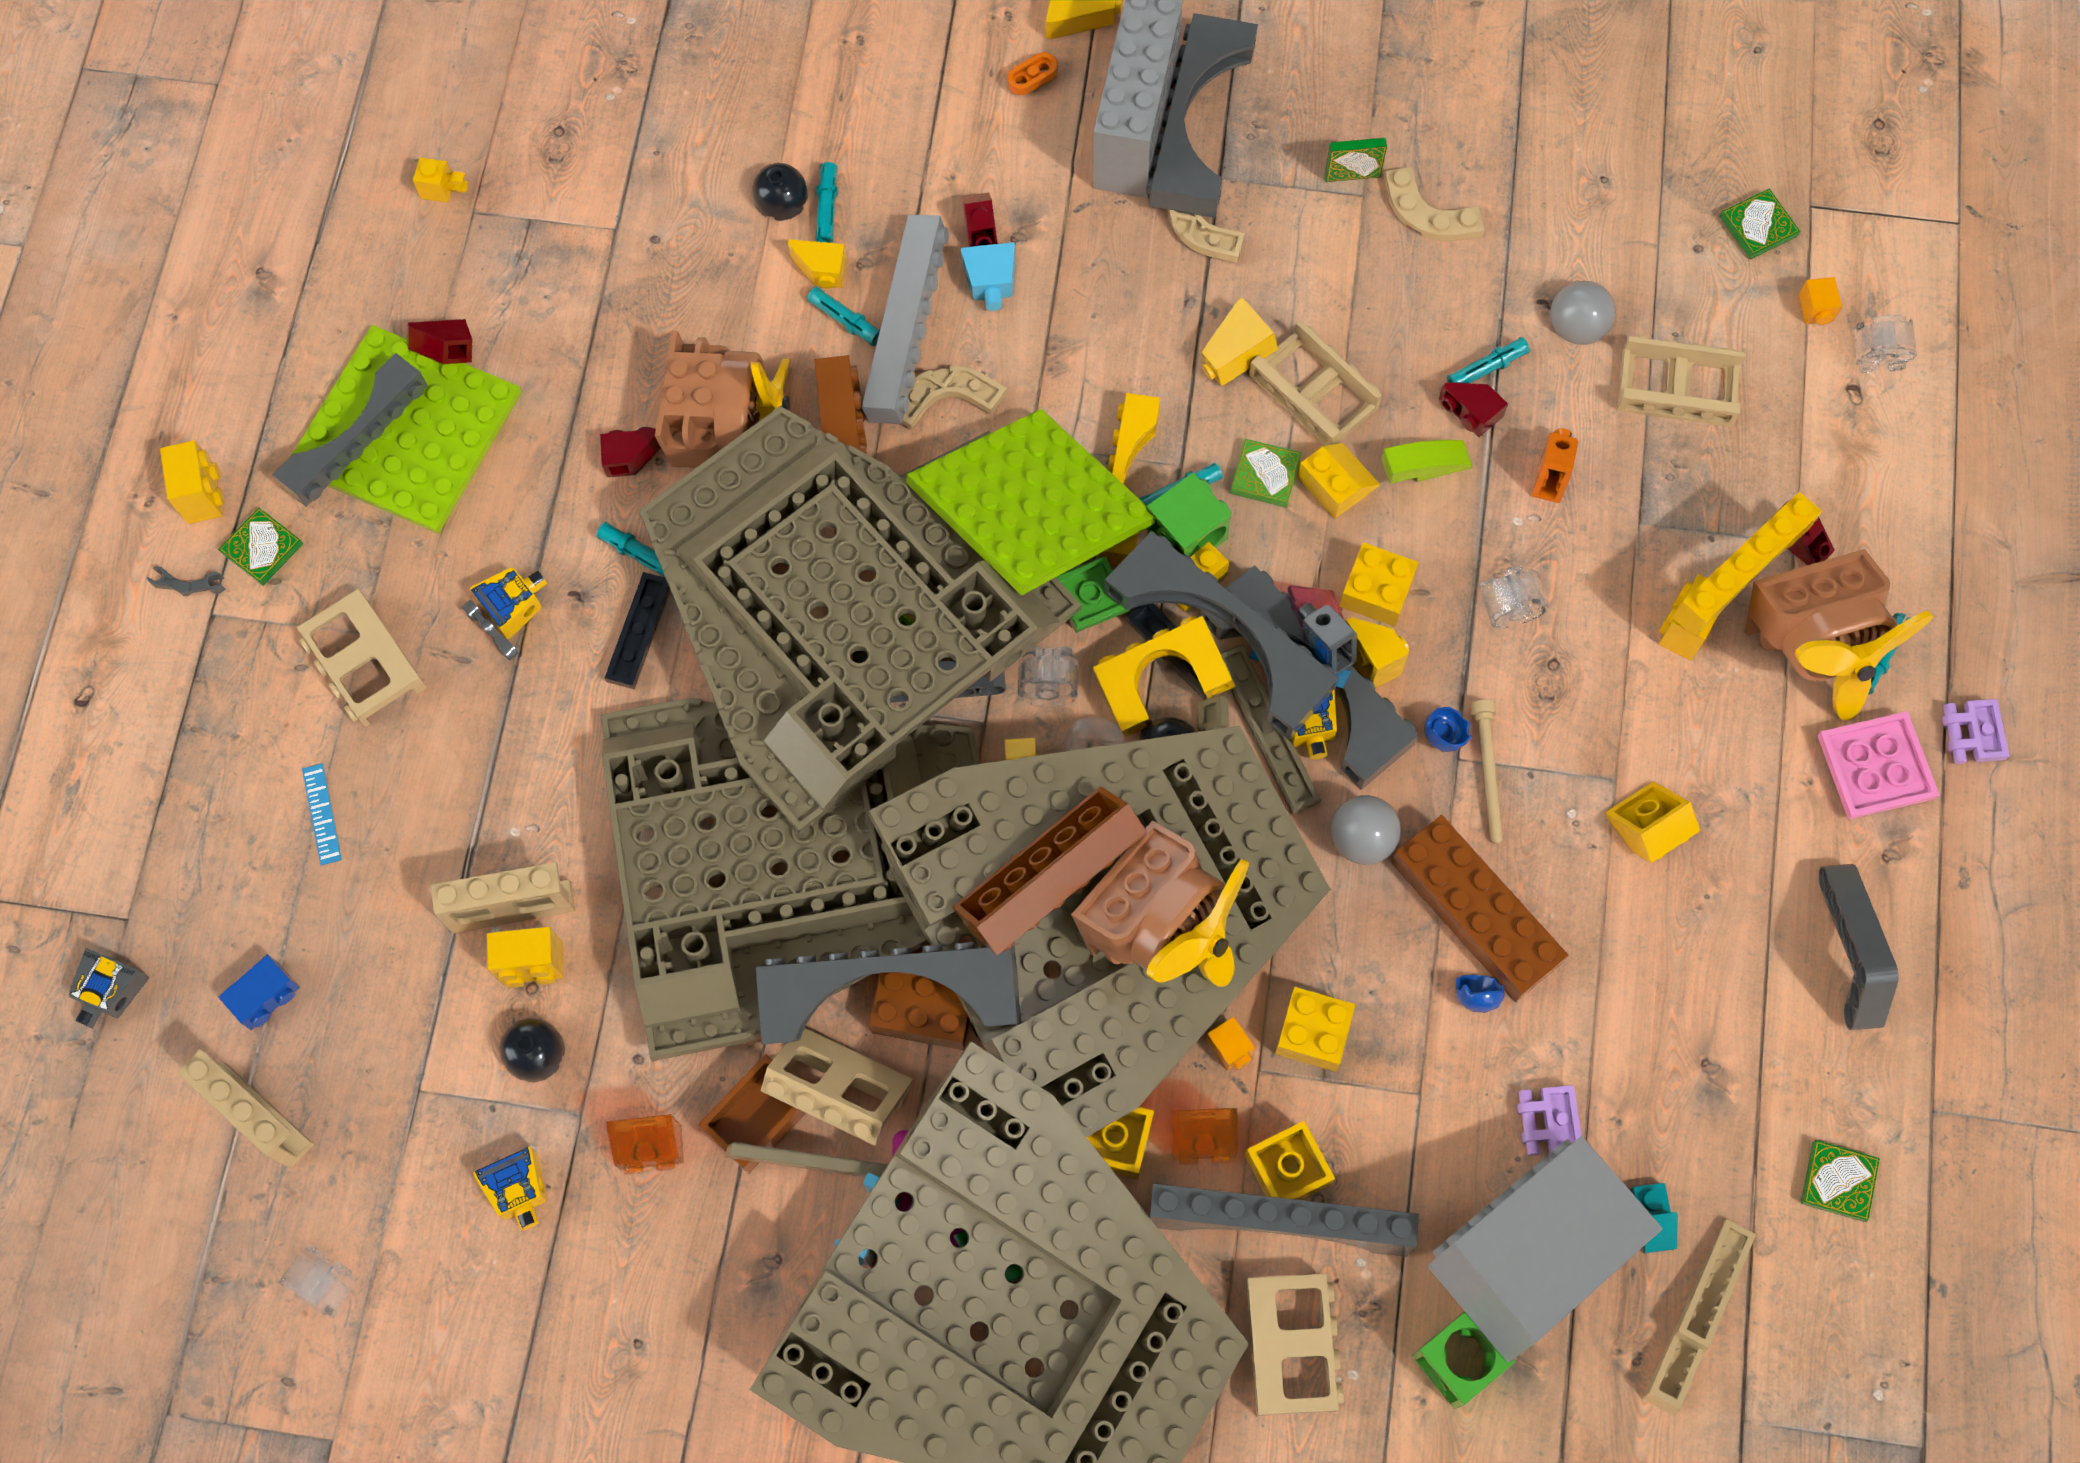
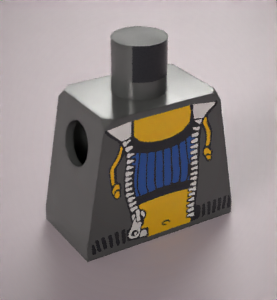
M86 948L69 991L70 998L84 1004L75 1021L93 1029L101 1012L114 1018L120 1017L149 977L135 968Z

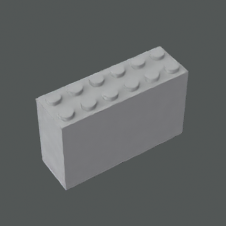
M1125 0L1093 131L1094 189L1148 197V194H1146L1147 181L1153 175L1151 171L1154 154L1157 155L1158 136L1160 132H1163V116L1165 110H1168L1170 88H1173L1175 67L1178 66L1183 0Z
M1581 1135L1572 1144L1566 1139L1462 1228L1450 1236L1432 1252L1437 1258L1428 1264L1427 1267L1508 1363L1537 1343L1663 1228Z

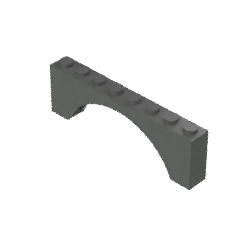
M1193 13L1191 24H1186L1183 40L1187 42L1186 46H1180L1178 62L1182 63L1181 67H1175L1173 83L1176 84L1175 89L1170 88L1167 105H1171L1170 111L1165 110L1162 127H1166L1165 133H1159L1157 149H1160L1159 155L1154 154L1151 171L1155 172L1154 178L1149 177L1147 181L1146 194L1150 195V206L1216 218L1223 178L1209 169L1197 156L1188 139L1184 120L1191 102L1208 82L1230 69L1251 64L1258 24Z
M1151 531L1105 579L1103 593L1121 605L1125 610L1154 603L1183 604L1207 611L1236 629L1257 654L1266 675L1269 691V707L1266 722L1289 740L1336 688L1339 677L1336 676L1335 671L1329 665L1321 664L1313 658L1311 652L1306 647L1297 645L1290 640L1283 629L1272 626L1265 620L1260 611L1255 608H1249L1242 602L1237 593L1232 590H1226L1218 583L1214 575L1209 572H1203L1195 565L1192 558L1176 551L1172 544L1163 536H1157Z
M1254 565L1225 588L1237 593L1242 602L1249 608H1255L1260 611L1265 620L1272 626L1283 629L1294 643L1306 647L1311 652L1312 657L1318 661L1304 642L1303 621L1297 615L1298 610L1295 608L1292 598L1286 592H1280L1273 585L1274 581L1266 571H1260ZM1201 610L1200 617L1203 616L1209 630L1219 640L1243 637L1221 618ZM1353 664L1345 669L1352 672L1344 687H1336L1343 702L1348 722V743L1341 770L1362 790L1415 745L1418 735L1414 725L1407 719L1403 720L1395 712L1396 708L1393 703L1386 697L1382 698L1375 691L1372 681L1366 676H1361L1354 669L1355 666Z
M974 942L955 943V950L943 951L942 945L923 946V953H911L910 947L891 949L892 955L879 956V950L860 951V958L851 959L847 958V953L828 954V961H816V955L796 957L797 963L785 964L784 958L765 959V966L756 967L762 1044L787 1043L800 1040L810 1018L829 996L852 981L883 972L911 973L943 984L960 995L973 1008L985 1027L1011 1025L1021 1022L1015 945L999 955L994 954L987 947L974 948Z
M1153 1183L1149 1217L1159 1229L1176 1231L1220 1229L1285 1234L1342 1243L1377 1254L1407 1257L1417 1247L1419 1214Z

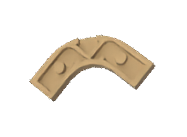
M1413 167L1385 171L1384 180L1391 207L1397 218L1406 227L1409 225L1422 233V237L1437 241H1456L1483 237L1485 229L1479 207L1438 210L1429 206L1421 198Z
M1168 210L1170 222L1175 233L1188 247L1209 257L1238 263L1245 233L1216 227L1209 224L1201 215Z
M949 366L950 369H941L933 372L932 369L915 377V385L913 388H910L908 396L909 410L907 413H904L902 424L912 430L934 402L946 397H959L967 400L992 415L1007 395V388L988 376L967 367Z

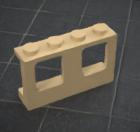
M1301 320L1296 323L1295 332L1278 346L1277 351L1265 359L1260 355L1257 356L1250 365L1249 376L1323 446L1340 443L1379 409L1382 397L1379 389L1373 383H1368L1362 378L1354 365L1347 364L1332 345H1327L1322 341L1317 331L1311 326L1307 327ZM1299 347H1304L1324 367L1302 386L1296 387L1276 367ZM1343 384L1359 397L1364 405L1342 424L1337 425L1316 404L1338 385Z
M1629 336L1622 354L1617 411L1733 427L1741 410V403H1737L1740 365L1745 358V352L1736 351L1732 348L1718 349L1707 347L1703 344L1689 345L1678 343L1674 340L1660 341L1649 339L1645 336ZM1635 358L1662 360L1667 363L1665 393L1634 389L1632 387ZM1692 366L1720 368L1725 371L1723 401L1692 397L1690 395Z
M359 588L297 627L303 636L299 639V642L308 654L314 652L318 660L313 663L323 677L326 675L330 676L333 682L329 684V687L338 699L344 697L348 703L344 709L353 722L359 719L367 728L371 725L367 718L411 689L416 694L427 689ZM347 615L360 633V637L335 655L326 658L312 635L339 616ZM376 659L390 677V683L361 703H356L342 680L370 660Z
M557 862L431 884L434 915L452 933L575 912L572 882L569 879L559 880Z
M805 1028L801 1039L795 1042H787L769 1064L761 1091L876 1146L884 1125L895 1109H901L905 1104L913 1079ZM794 1058L825 1074L817 1084H812L786 1072L784 1068ZM851 1085L882 1100L876 1111H868L843 1099L842 1095L848 1086Z
M202 1049L177 1073L267 1157L292 1168L314 1145L231 1067L224 1062L218 1065Z
M1327 1274L1247 1278L1246 1293L1256 1417L1275 1414L1337 1412L1339 1410L1338 1404L1344 1403L1342 1383L1336 1384L1335 1370H1340L1341 1363L1339 1349H1333L1332 1336H1337L1336 1316H1330L1329 1302H1334L1333 1282H1327ZM1318 1289L1321 1328L1280 1329L1277 1319L1276 1293L1280 1290ZM1298 1357H1324L1327 1397L1286 1398L1283 1391L1282 1360Z

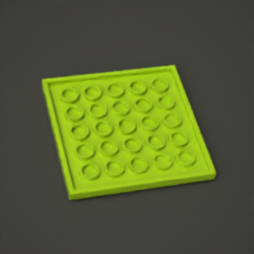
M371 325L292 455L323 446L350 428L362 414L370 399L374 387L375 373L397 353L421 372L428 386L424 389L423 394L419 398L414 399L404 409L403 414L399 418L394 419L384 429L382 435L373 440L364 449L362 455L358 459L353 460L343 470L342 475L332 481L328 487L439 534L518 401L522 390L520 386L465 363L441 364L409 350L407 339Z
M1042 409L908 473L906 483L1021 596L1155 524L1156 518L1148 512L1147 506Z

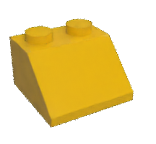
M1343 443L1322 446L1300 463L1297 477L1334 519L1380 486V483Z
M1353 617L1347 619L1346 623L1357 634V657L1354 665L1360 675L1368 677L1374 684L1375 689L1401 676L1409 655V646L1402 636L1398 637L1393 628Z
M1652 781L1605 812L1607 819L1630 849L1650 863L1661 859L1665 854L1700 832L1691 802L1655 781Z

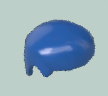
M1439 707L1426 718L1424 725L1425 736L1432 747L1442 752L1456 751L1466 745L1472 738V735H1469L1470 722L1463 718L1459 711L1451 707Z
M1461 975L1456 978V997L1464 1008L1472 1012L1486 1013L1500 1006L1504 999V985H1501L1500 989L1498 980L1494 977Z

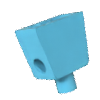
M1014 242L961 248L962 265L973 300H985L986 309L989 311L1000 310L1003 307L1002 298L1013 296L1015 273Z

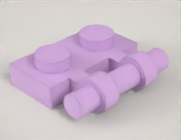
M1998 699L1967 701L1963 705L1965 713H1957L1955 703L1943 705L1945 716L1942 717L1944 728L1948 730L1950 742L1947 743L1949 753L1953 754L1954 764L1967 762L1965 751H1973L1975 762L2001 761L2010 757ZM1961 725L1968 726L1970 739L1962 738Z
M1574 1085L1542 1088L1540 1090L1541 1101H1532L1531 1090L1518 1091L1520 1103L1517 1104L1518 1115H1522L1524 1132L1521 1133L1522 1143L1526 1144L1528 1156L1540 1155L1539 1142H1548L1550 1154L1566 1139L1572 1144L1582 1135ZM1535 1113H1543L1546 1130H1537Z

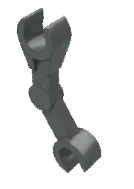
M156 566L153 569L157 573L162 574V577L156 581L147 577L148 581L155 588L175 590L183 596L207 590L211 593L219 594L225 590L222 584L212 586L215 580L224 579L218 572L209 573L205 579L187 582L175 579L165 569Z
M472 600L467 601L461 606L473 622L477 620L484 631L494 638V642L508 660H511L518 654L517 649L509 640L501 634L499 635L492 623L482 616L483 613Z

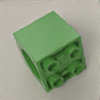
M1194 472L1147 505L1148 512L1156 518L1155 524L1146 528L1148 534L1152 531L1157 536L1165 537L1180 554H1186L1191 557L1208 542L1216 548L1228 539L1231 520L1230 508L1223 500L1218 501L1212 494V489L1208 482L1203 478L1199 479Z
M1465 1311L1411 1355L1454 1409L1468 1403L1515 1363L1514 1360L1507 1363ZM1459 1333L1462 1337L1474 1338L1484 1351V1370L1477 1380L1471 1381L1472 1377L1456 1376L1448 1368L1445 1361V1344L1450 1335Z

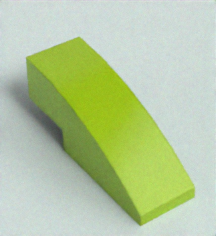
M1431 440L1385 448L1381 458L1390 484L1415 478L1416 482L1471 469L1473 466L1463 440Z

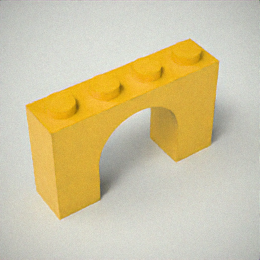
M1196 616L1189 617L1180 623V627L1171 631L1169 629L1161 630L1153 635L1152 640L1143 644L1142 642L1133 643L1125 649L1126 652L1118 656L1114 654L1105 656L1098 661V665L1093 667L1125 737L1147 728L1152 723L1139 693V679L1145 667L1157 658L1175 656L1187 661L1193 667L1208 699L1235 687L1203 616L1199 618Z

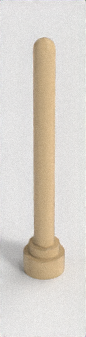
M1478 700L1471 703V714L1475 718V722L1479 723L1490 840L1494 844H1499L1503 837L1491 722L1494 720L1493 716L1496 715L1495 701Z

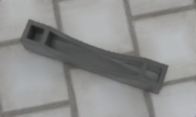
M395 353L375 373L374 387L370 399L362 414L352 426L339 437L323 446L293 454L272 474L280 486L305 507L312 501L317 500L323 490L332 481L338 479L342 475L343 470L353 460L358 459L364 449L373 440L379 438L384 429L394 419L399 418L403 414L404 409L414 399L419 398L423 394L424 389L428 385L421 372Z

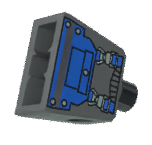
M1312 603L1303 605L1297 613L1303 621V639L1321 664L1329 665L1336 675L1356 663V632L1330 605H1324L1318 610Z

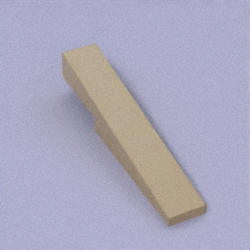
M1728 1219L1723 1221L1642 1397L1643 1400L1671 1415L1680 1411L1703 1354L1709 1349L1756 1237L1755 1233Z

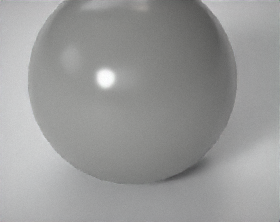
M1585 280L1570 283L1562 288L1555 296L1550 309L1551 323L1557 334L1564 340L1579 345L1592 344L1601 340L1610 331L1616 314L1615 303L1610 293L1600 284Z
M1361 795L1350 798L1337 809L1331 822V837L1335 848L1344 858L1356 864L1370 865L1383 861L1396 849L1401 836V825L1397 813L1386 801L1375 796Z

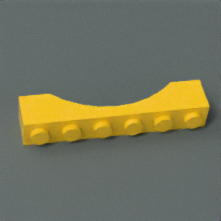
M1126 393L1125 402L1119 403L1117 420L1121 421L1120 429H1114L1112 446H1117L1116 455L1110 454L1108 471L1112 472L1123 484L1135 456L1156 436L1160 412V397ZM1138 533L1099 553V559L1106 556L1109 564L1119 565L1137 546Z
M1799 491L1684 599L1672 618L1695 638L1766 566L1791 547L1811 528L1822 513V510Z

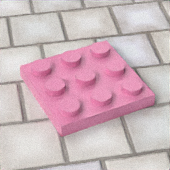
M1908 711L1821 731L1817 735L1848 820L1934 800L1940 796Z

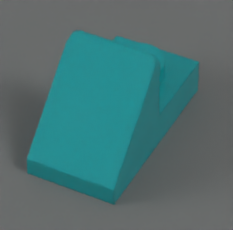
M1665 1183L1632 1187L1630 1189L1632 1194L1663 1228L1642 1247L1643 1254L1676 1250L1677 1212H1671Z

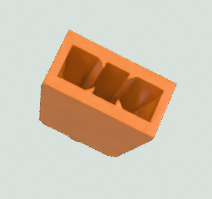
M1558 428L1555 432L1549 433L1541 455L1532 497L1556 503L1561 502L1573 471L1579 442L1576 438L1572 437V433L1568 429ZM1550 469L1559 471V474L1556 476L1549 475Z

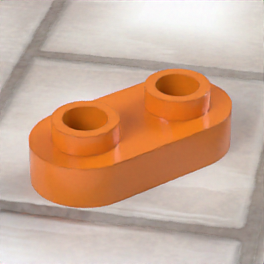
M1041 52L1012 68L1008 73V87L1011 92L1017 95H1026L1054 79L1058 72L1057 59L1050 53Z

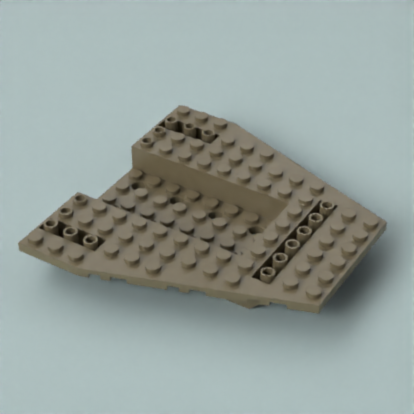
M781 406L639 510L739 764L799 834L895 759L896 745L982 676L989 682L994 680L1078 613L1082 607L1079 601L1056 577L1021 596L906 483V478L891 471V467L851 445L848 447L839 442L838 438L830 433L825 434L814 428L810 422ZM825 527H832L837 532L834 537L828 539L823 538L819 533ZM777 563H784L789 567V570L783 575H777L773 573L772 567ZM864 570H871L875 573L876 577L870 582H864L859 578V574ZM821 606L828 610V614L822 619H817L811 615V611ZM908 613L912 614L916 621L910 626H904L898 621L899 617ZM859 650L867 653L868 659L863 663H855L850 658L852 653ZM947 657L952 658L956 666L951 670H943L938 664L939 661ZM896 695H903L909 702L903 708H896L891 704V699Z
M686 698L601 714L604 735L602 759L634 983L646 1028L651 1061L747 1043L760 1036L756 967L765 966V959L784 958L785 964L797 963L796 957L816 955V961H828V954L847 953V958L851 959L860 958V951L879 950V956L892 955L891 949L910 947L911 952L929 943L892 875L882 839L868 812L952 768L980 764L973 728L943 724L919 726L896 745L895 759L799 834L779 810L772 818H765L761 815L763 808L775 805L740 766L715 703L704 702L698 698ZM711 817L716 820V824L712 829L703 830L700 828V823L704 818ZM650 829L654 831V836L650 841L641 842L638 840V835L642 830ZM844 850L850 854V857L845 863H836L833 861V855L837 851ZM782 862L788 866L787 871L779 876L772 874V866ZM716 874L723 875L726 878L725 883L718 888L709 885L710 878ZM652 887L663 889V894L656 900L648 899L646 894ZM864 976L862 978H859L855 981L848 983L847 985L843 986L842 988L834 992L831 996L853 985L854 983L864 979L867 976Z
M1240 726L956 767L868 812L882 839L892 875L930 945H942L943 951L955 950V943H958L960 936L963 935L970 936L974 940V948L986 947L972 935L953 906L1100 786L1127 802L1144 828L1153 820L1189 841L1195 848L1202 869L1225 884L1241 859L1249 862L1246 876L1226 920L1225 939L1228 940V946L1232 950L1235 966L1232 980L1226 986L1219 987L1208 981L1202 975L1198 965L1175 979L1159 983L1149 978L1146 974L1147 970L1136 963L1113 964L1101 950L1096 956L1090 954L1071 914L1121 858L1120 854L1115 858L1112 865L1102 869L1093 876L1089 883L1083 887L1080 894H1071L1065 899L1061 907L1052 910L1040 920V923L1034 929L1025 932L1015 941L1020 1023L985 1027L973 1008L957 994L986 1051L1052 1094L1086 1137L1134 1111L1143 1103L1331 890ZM1046 962H1053L1058 966L1059 975L1056 979H1049L1044 975L1043 967Z
M969 1042L952 1070L922 1109L792 1314L766 1364L749 1390L837 1447L902 1463H1181L1249 1343L1056 1098L975 1043ZM901 1192L908 1193L912 1198V1206L906 1212L899 1211L895 1206V1198ZM956 1228L963 1229L967 1234V1242L960 1248L954 1247L950 1242V1234ZM865 1249H871L877 1257L876 1264L870 1269H865L859 1264V1255ZM1011 1264L1018 1265L1022 1271L1021 1279L1015 1284L1009 1283L1005 1278V1270ZM922 1285L929 1287L932 1292V1298L926 1305H919L914 1299L915 1290ZM1071 1300L1076 1306V1313L1073 1318L1066 1320L1060 1314V1306L1064 1301ZM975 1322H982L987 1328V1334L981 1341H974L970 1336V1327ZM1031 1358L1039 1359L1042 1364V1370L1036 1377H1029L1025 1372V1364Z

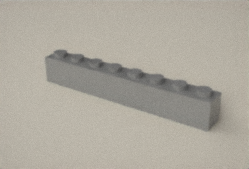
M908 214L862 403V409L870 423L902 424L904 413H907L909 410L908 396L910 388H913L915 385V366L919 364L921 359L920 345L927 333L926 319L927 315H931L932 312L931 298L933 291H936L938 286L937 272L938 268H941L943 265L942 251L944 244H947L949 239L948 228L944 226L940 215Z

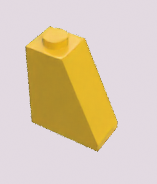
M1050 0L1045 22L1046 38L1054 39L1114 25L1116 14H1121L1123 0Z
M1243 297L1236 302L1201 352L1205 363L1202 365L1203 371L1210 380L1215 379L1221 387L1250 369L1251 362L1260 355L1265 359L1278 350L1274 332Z

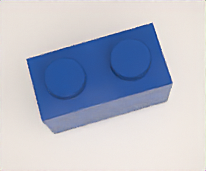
M267 954L218 998L242 1025L252 1030L254 1027H259L267 1022L270 1018V1013L278 1006L285 1005L291 1001L295 995L294 992L300 987L282 966Z

